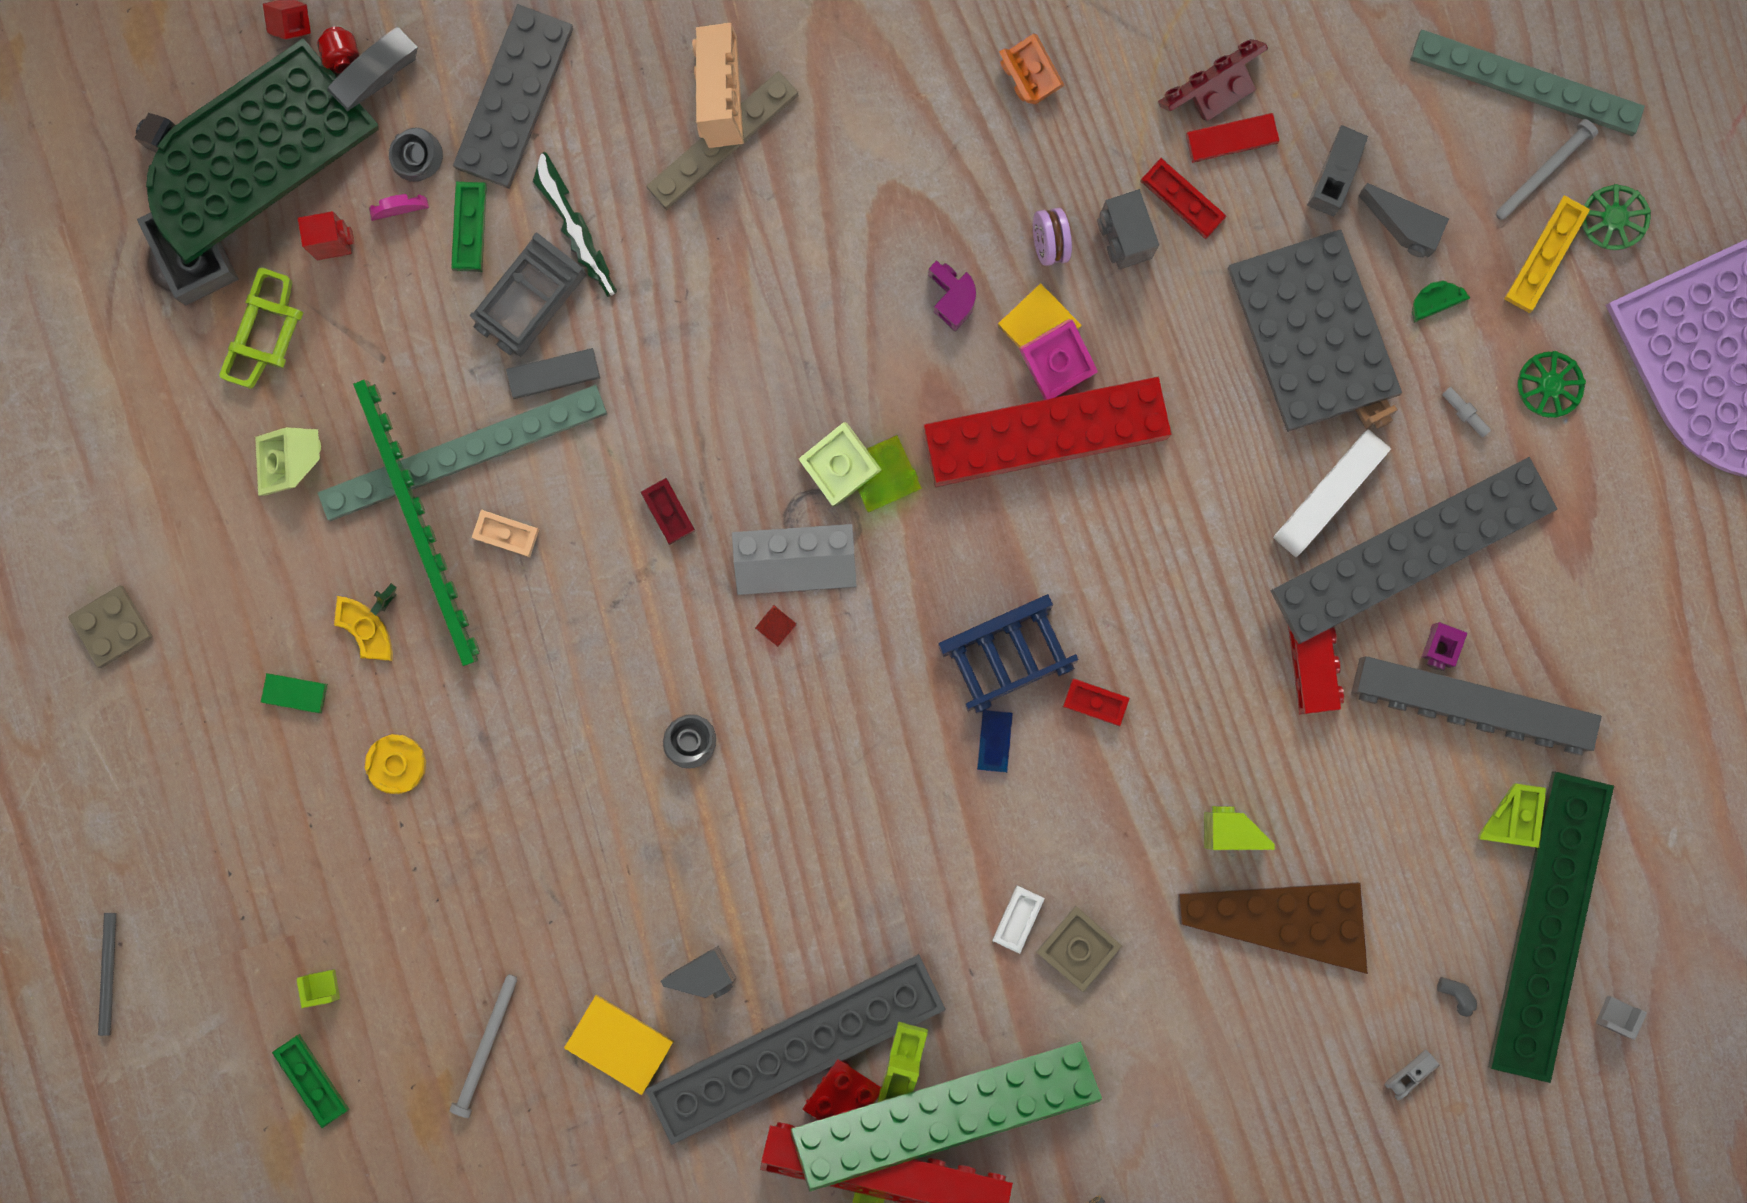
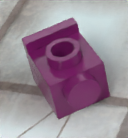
M1441 622L1432 624L1431 632L1421 657L1428 659L1427 665L1437 670L1444 671L1445 667H1456L1468 633ZM1438 643L1443 644L1445 647L1443 654H1439L1436 651Z

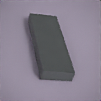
M593 348L506 369L513 399L600 379Z

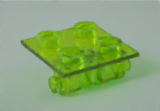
M898 435L867 448V451L881 468L878 474L857 489L867 513L922 489L917 473L912 468Z

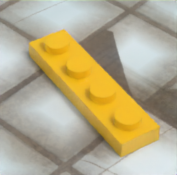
M1565 195L1560 199L1504 300L1528 313L1534 310L1588 215L1589 208Z

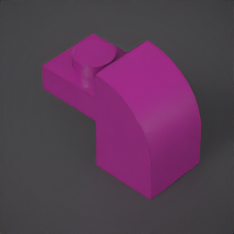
M936 260L928 269V276L946 294L934 306V313L956 332L973 311L976 287L972 277L967 272L958 280L955 278L957 273L952 267L946 263L941 265Z

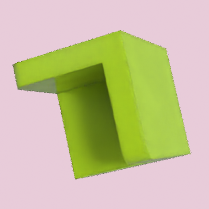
M335 969L307 974L297 978L301 1008L331 1003L340 999Z

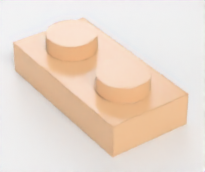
M481 510L472 538L530 558L539 529Z

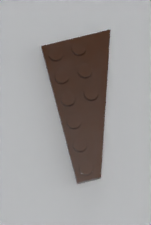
M1359 882L1178 894L1181 925L1368 974L1361 883Z

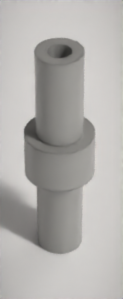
M1449 387L1442 394L1456 409V415L1463 422L1467 421L1482 438L1491 431L1476 414L1477 409L1470 402L1466 403L1452 387Z

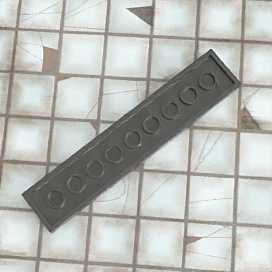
M1528 457L1270 591L1296 641L1300 644L1558 509L1532 460Z
M917 954L647 1087L645 1090L671 1145L833 1066L837 1059L843 1061L894 1036L898 1022L914 1026L946 1009L920 955Z

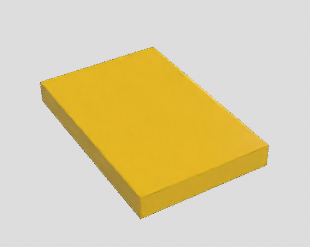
M596 994L564 1048L642 1095L674 1041Z

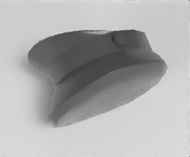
M410 128L401 134H397L389 148V160L394 172L402 179L408 181H422L431 177L439 169L443 159V151L438 139L422 128Z
M699 715L679 717L671 722L664 733V752L674 764L681 768L699 767L710 759L716 747L714 727L707 719Z

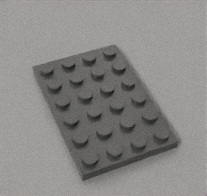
M1341 229L1229 265L1230 277L1287 432L1402 394Z

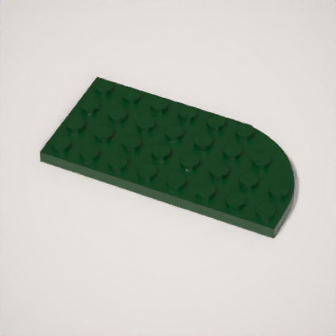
M304 38L183 119L165 135L157 146L158 150L152 164L149 165L146 187L149 208L161 235L186 265L379 130L378 123L360 103L346 111L327 91L329 85L337 76L331 69L323 66L321 58Z

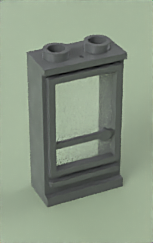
M536 232L529 244L477 309L469 315L476 322L473 327L486 338L490 334L497 338L499 341L496 345L508 355L515 352L521 357L587 274L579 264Z

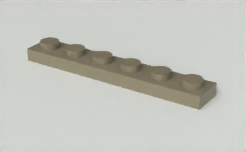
M780 71L776 72L741 103L744 143L799 96L798 91ZM700 138L646 187L660 204L668 210L742 144L708 148L705 139Z

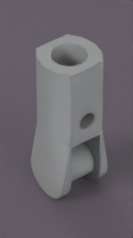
M1424 1050L1407 1066L1389 1078L1384 1085L1395 1092V1098L1399 1101L1407 1096L1440 1065L1427 1050ZM1405 1075L1411 1080L1406 1086L1400 1081Z

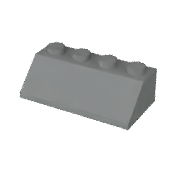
M852 524L732 532L737 595L857 587Z

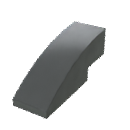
M397 26L355 59L329 85L327 91L346 111H349L392 82L395 73L415 61L418 47Z

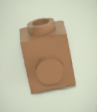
M1387 400L1356 410L1366 429L1374 425L1377 429L1386 426L1393 421L1392 416L1398 411L1396 406H1390Z

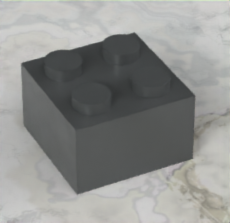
M1140 189L1105 200L1097 223L1102 236L1107 235L1110 246H1107V251L1111 262H1116L1118 269L1121 270L1152 259L1159 247V242Z

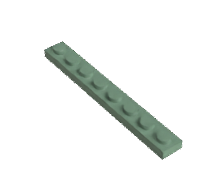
M1422 29L1418 34L1410 58L1411 61L1580 119H1587L1592 123L1630 136L1636 134L1645 108L1644 105Z

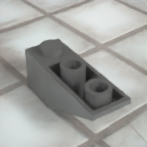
M1340 126L1307 206L1333 217L1341 209L1353 181L1368 139L1367 135L1346 126Z

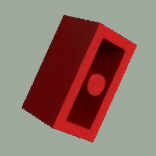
M333 211L297 218L302 247L317 261L352 254L350 245L354 244L353 231L351 227H347L344 219H340Z

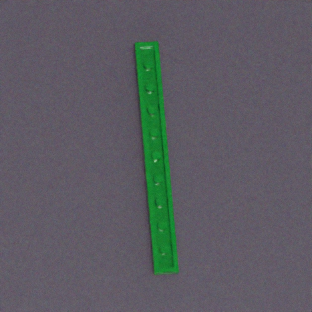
M365 379L353 383L463 666L477 662L478 658L476 655L480 654L478 644L474 637L469 638L465 628L469 626L467 616L464 610H458L455 599L458 598L457 590L453 582H448L444 571L447 570V565L441 553L437 554L433 545L436 542L434 531L430 525H425L422 517L426 513L420 497L415 498L411 487L415 485L409 469L404 470L400 458H403L404 455L398 441L393 442L389 430H392L393 427L386 412L382 414L378 402L382 401L379 390L375 384L371 385Z

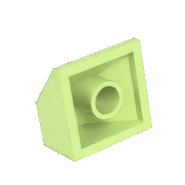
M286 427L255 437L258 496L269 495L297 486L320 459L321 442L318 436V429Z

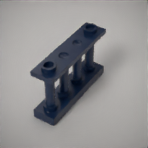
M1049 594L938 643L943 658L950 655L951 659H955L973 698L972 701L966 703L968 712L974 709L976 714L992 707L991 701L1053 673L1057 672L1059 677L1075 669L1073 664H1076L1079 660L1077 655L1066 658L1047 617L1050 615L1048 610H1051L1053 607ZM1031 618L1033 622H1037L1055 661V664L1041 670L1038 669L1020 630L1022 628L1021 623ZM1002 631L1010 635L1028 676L1015 682H1011L993 643V640H995L993 635ZM975 643L979 647L982 646L1001 687L984 695L965 654L968 652L966 647Z

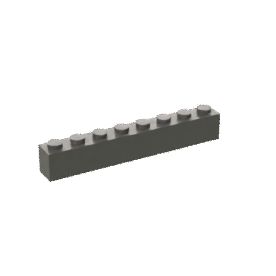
M1367 656L1359 658L1351 692L1359 694V700L1377 704L1379 699L1389 702V708L1406 711L1407 707L1418 709L1417 714L1424 717L1436 718V714L1448 717L1447 722L1465 726L1466 722L1477 724L1476 729L1483 732L1494 733L1495 729L1506 731L1505 737L1524 741V737L1536 739V745L1553 748L1554 744L1565 746L1564 752L1580 756L1583 755V751H1594L1602 718L1601 715Z

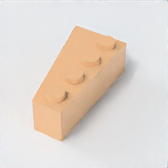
M731 23L696 27V39L692 40L694 56L696 57L694 75L696 80V123L699 137L705 139L708 148L744 144L737 36Z

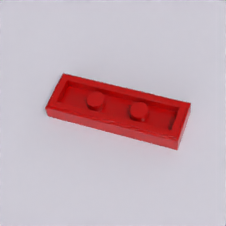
M1273 113L1186 133L1192 163L1278 144L1280 141Z
M1162 158L1153 165L1140 181L1205 240L1227 217Z

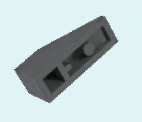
M1369 183L1363 187L1359 197L1398 243L1408 248L1407 251L1410 254L1423 258L1424 256L1429 257L1436 251L1449 218Z

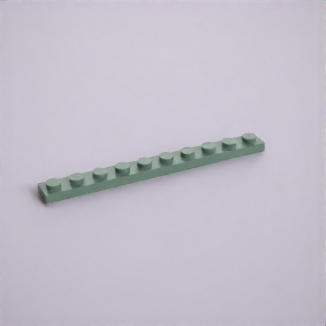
M594 385L400 461L404 470L409 469L415 484L411 487L413 490L608 413L598 387ZM385 466L317 492L329 521L336 520L396 496Z

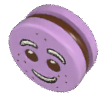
M1061 208L1037 211L1033 217V237L1040 262L1044 266L1053 265L1058 262L1067 263L1071 258L1072 240L1065 212Z

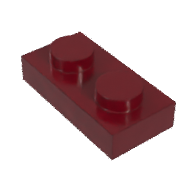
M667 478L640 492L669 545L696 531Z

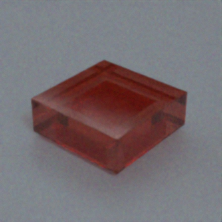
M773 605L755 629L779 647L796 627L797 623Z

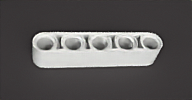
M1367 429L1273 538L1293 556L1297 557L1375 469L1391 448Z

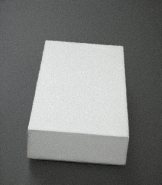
M1016 885L992 941L1020 954L1045 898Z

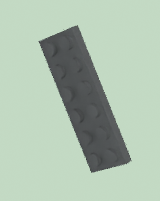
M517 4L453 163L455 169L510 189L573 31L572 24Z

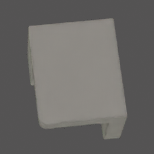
M1607 996L1596 1024L1635 1040L1647 1012Z

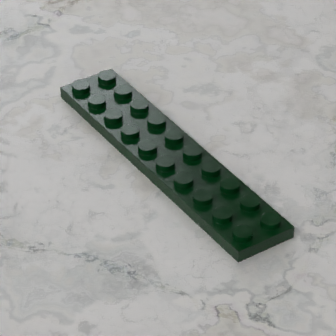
M1556 771L1551 773L1543 810L1539 848H1535L1488 1064L1490 1069L1551 1083L1614 785Z

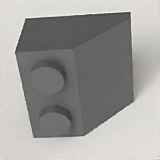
M717 946L668 974L660 982L663 987L703 998L713 994L716 999L731 990L733 987L731 983L735 980L736 976L721 949Z

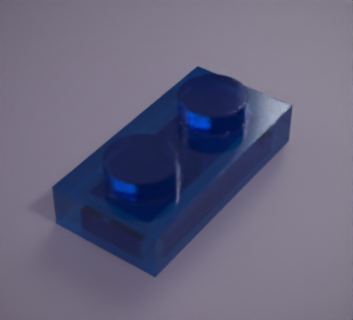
M991 710L982 711L977 770L1007 773L1013 713Z

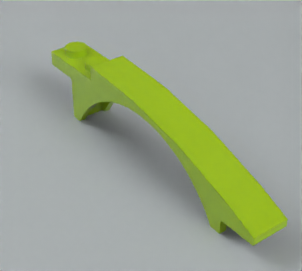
M898 1022L877 1103L914 1091L919 1076L920 1060L928 1029ZM854 1192L852 1203H884V1199Z

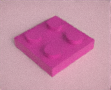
M1071 319L1064 321L1019 348L1044 400L1055 398L1098 372L1074 321Z

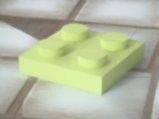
M843 422L799 458V461L832 506L839 505L881 471V468L846 422Z

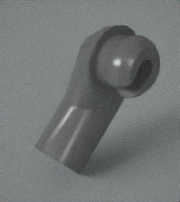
M1440 977L1437 991L1454 996L1458 1002V1013L1465 1017L1471 1016L1473 1011L1477 1009V1000L1469 987L1464 983Z

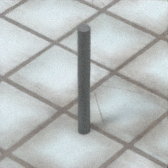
M104 913L98 1021L99 1036L111 1035L117 913Z

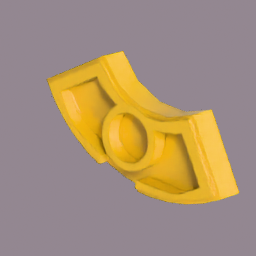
M337 596L334 626L346 629L355 637L360 648V658L392 661V643L382 620L370 612L371 609L366 605L347 597Z

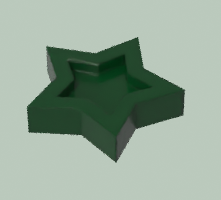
M390 583L383 593L376 591L374 596L377 600L370 612L374 615H377L382 610L385 612L389 603L397 595L395 593L397 587Z

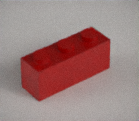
M1288 626L1299 715L1341 710V704L1344 703V691L1342 686H1338L1337 674L1340 673V661L1338 656H1334L1333 644H1336L1337 640L1335 627L1333 626L1298 644Z

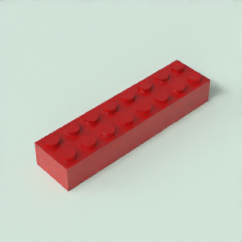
M1159 376L928 423L923 426L935 487L1165 441L1172 435Z
M777 1122L776 1126L770 1125L760 1170L805 1180L791 1135V1129L795 1128V1126ZM928 1158L927 1162L914 1159L830 1185V1187L897 1203H1009L1013 1183L1007 1182L1006 1176L989 1172L988 1176L975 1174L976 1169L972 1167L958 1165L957 1169L945 1167L946 1162Z

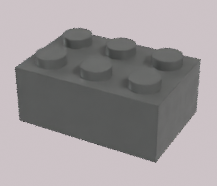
M151 212L137 219L175 299L185 306L239 280L221 241L186 265L161 235Z

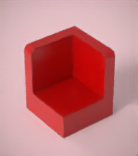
M277 0L263 3L267 33L285 40L311 34L307 4L296 0Z

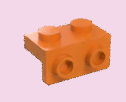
M1033 33L1011 49L1004 48L999 51L1003 59L1000 61L1001 66L1008 76L1012 75L1016 86H1014L1015 92L1023 102L1026 101L1036 105L1065 86L1037 34Z

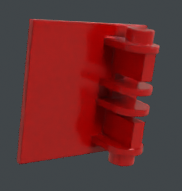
M837 1059L827 1075L822 1077V1082L817 1084V1089L809 1099L807 1098V1103L802 1109L816 1119L822 1120L873 1104L879 1096L881 1086L850 1067V1064L845 1060Z

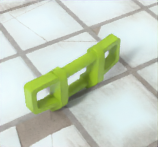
M262 267L257 270L250 294H248L245 301L248 305L235 340L229 344V351L219 373L220 378L252 389L267 364L284 368L286 362L284 356L297 321H301L304 313L288 306L292 288V280L288 276ZM266 277L283 281L280 304L258 297ZM259 309L285 318L272 354L245 346ZM237 354L258 361L250 377L245 381L229 375Z

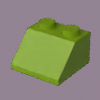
M1212 806V812H1204V848L1211 850H1275V844L1244 813L1235 812V806Z

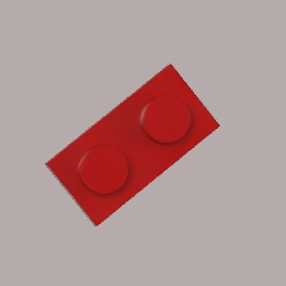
M1072 678L1062 707L1120 727L1130 698Z

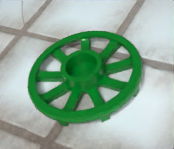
M1619 184L1606 186L1592 193L1584 204L1585 207L1589 208L1596 199L1605 209L1604 212L1590 210L1587 215L1601 217L1603 219L1602 222L1589 229L1586 218L1582 223L1583 231L1589 240L1601 248L1608 250L1629 248L1638 243L1649 228L1651 210L1641 192ZM1613 191L1612 206L1601 196L1602 194ZM1619 191L1632 195L1622 206L1619 205ZM1636 199L1643 207L1641 210L1627 211V208ZM1645 215L1643 227L1629 221L1630 217ZM1605 226L1608 231L1604 241L1600 242L1592 233ZM1625 226L1639 232V235L1630 242L1624 231ZM1613 231L1619 232L1623 244H1608Z
M1558 351L1543 352L1533 356L1523 365L1518 376V392L1521 400L1529 410L1542 417L1556 418L1570 413L1580 404L1584 395L1586 379H1584L1580 367L1575 360ZM1551 357L1549 372L1545 370L1539 359ZM1557 358L1568 363L1560 373H1556ZM1532 363L1541 373L1540 378L1525 374ZM1573 368L1578 380H1563V377ZM1523 380L1537 383V388L1524 393ZM1579 386L1577 396L1571 395L1564 387ZM1540 393L1543 397L1538 407L1535 408L1527 398ZM1558 395L1564 396L1572 404L1562 410ZM1552 397L1556 412H1543L1542 410L1548 398Z

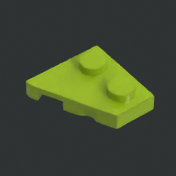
M1513 783L1478 834V839L1539 848L1546 788Z

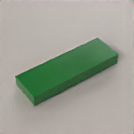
M456 181L451 263L453 271L483 272L487 184L485 182Z
M300 1034L272 1052L321 1128H324L350 1110Z

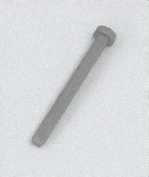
M1583 119L1577 125L1578 131L1497 210V218L1500 220L1506 219L1587 138L1592 140L1598 134L1596 126L1589 120Z

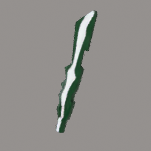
M546 152L541 153L533 183L564 219L561 232L571 239V250L577 252L578 262L587 267L588 276L598 281L606 296L610 297L617 293V289L611 281L610 271L600 250H595L592 235L581 213L574 212L564 196L570 192Z

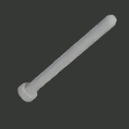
M509 974L504 980L458 1102L451 1104L449 1111L453 1114L465 1118L470 1117L472 1109L468 1108L517 983V977Z

